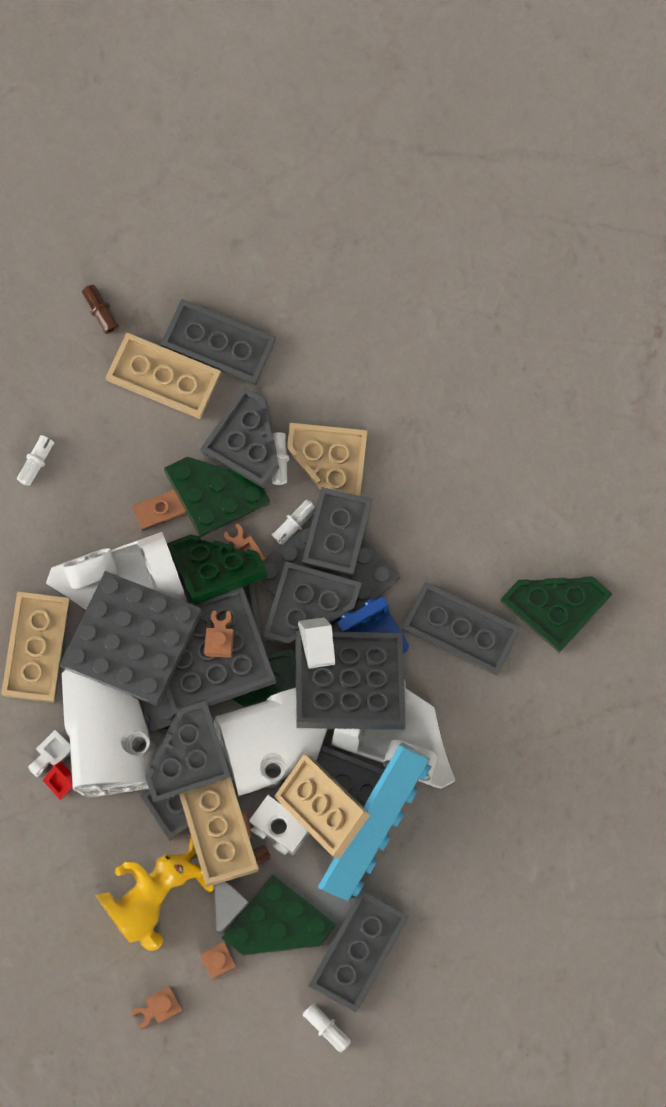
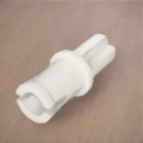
M276 432L273 433L280 468L272 478V483L283 485L287 483V462L289 461L286 450L287 435Z
M40 435L31 454L26 456L27 461L17 477V480L23 485L30 486L39 469L45 466L44 461L55 444L51 439L47 441L48 437Z
M305 500L291 516H286L287 520L271 534L272 537L279 544L284 545L298 529H303L301 526L315 513L316 506L310 500Z
M315 1003L303 1013L302 1016L319 1031L318 1035H323L339 1052L344 1051L350 1045L351 1040L334 1024L335 1020H330Z

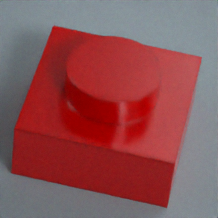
M60 761L52 767L43 779V782L61 800L73 788L72 772Z

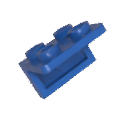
M383 596L379 599L372 598L363 604V608L356 612L349 611L340 617V621L337 622L339 632L402 633L389 613L388 603ZM402 634L403 653L409 650V643Z

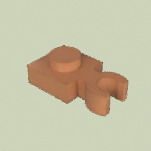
M239 524L235 525L238 529L236 537H231L227 531L224 533L225 539L235 545L234 549L258 551L262 561L266 559L255 539L251 535L246 538V532Z
M213 610L211 620L214 628H206L205 657L232 658L234 630L227 629L232 623L231 613L227 611L226 618L223 621L217 620V612Z
M170 986L145 999L148 1004L147 1008H136L131 1012V1015L134 1017L139 1013L144 1014V1022L138 1025L139 1029H144L154 1017L158 1024L183 1010Z

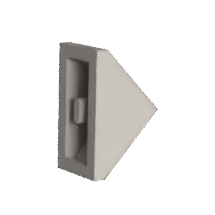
M226 881L215 884L217 932L224 933L249 904Z

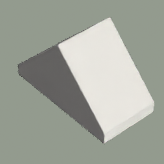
M325 617L298 621L308 668L335 665L331 624Z

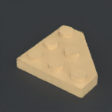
M290 423L287 451L320 490L321 487L361 496L368 430Z

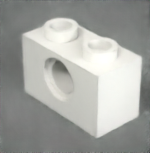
M267 795L249 820L250 825L253 826L251 831L263 840L267 836L275 842L272 846L283 855H286L287 852L294 855L309 834L279 802ZM274 822H284L287 825L285 832L275 834L271 830Z

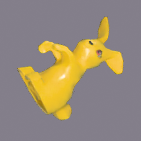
M191 834L189 852L186 854H165L156 860V866L151 874H148L138 863L125 861L115 868L117 876L131 873L137 882L136 886L119 900L114 898L110 892L96 895L101 905L129 943L138 941L143 948L149 951H155L161 947L164 939L161 933L154 931V927L159 920L161 902L171 888L183 885L187 880L195 878L208 892L214 890V885L206 887L201 866L191 862L197 856Z

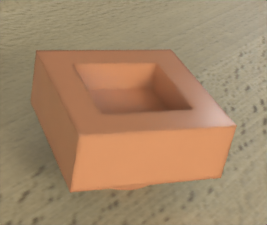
M224 942L200 954L212 980L236 968Z

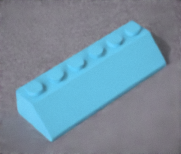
M403 742L398 746L364 805V808L371 815L340 859L336 857L333 859L317 888L349 901L352 895L357 898L364 886V883L360 881L365 872L368 874L372 872L378 861L374 858L378 849L384 851L391 839V836L387 834L392 825L395 827L399 825L405 814L401 811L405 802L411 804L418 792V789L414 788L419 778L424 780L432 766L428 764L430 760L428 756Z

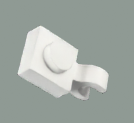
M54 730L36 748L41 755L28 767L29 771L38 777L49 764L54 766L60 761L63 762L71 754L70 744Z

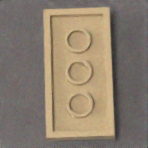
M126 332L105 378L108 382L201 420L221 376V371Z
M17 591L1 692L3 697L55 703L70 598Z
M305 753L274 796L333 857L340 859L371 815L324 768Z
M231 777L179 794L206 887L259 871Z

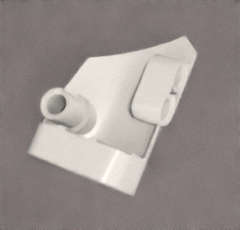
M162 532L112 550L110 548L101 549L53 566L46 581L47 585L70 598L85 610L105 571L188 603Z
M65 669L62 673L64 723L66 732L70 737L73 790L85 797H100L149 789L145 774L158 751V747L155 741L151 739L140 701L133 696ZM146 742V748L142 752H138L139 746Z
M405 679V730H334L332 746L381 762L385 768L398 746L403 742L430 758L428 764L432 767L424 780L418 779L419 782L440 789L455 782V777L450 768L441 739L435 708L406 689Z
M296 688L274 694L267 701L215 716L214 726L237 796L266 787L276 788L280 786L283 780L290 775L304 753L317 761L327 731L324 728H296ZM268 769H276L279 772V776L271 778L265 772Z

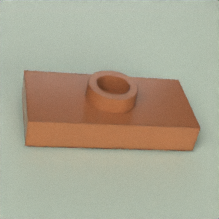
M174 489L132 506L142 531L187 514Z

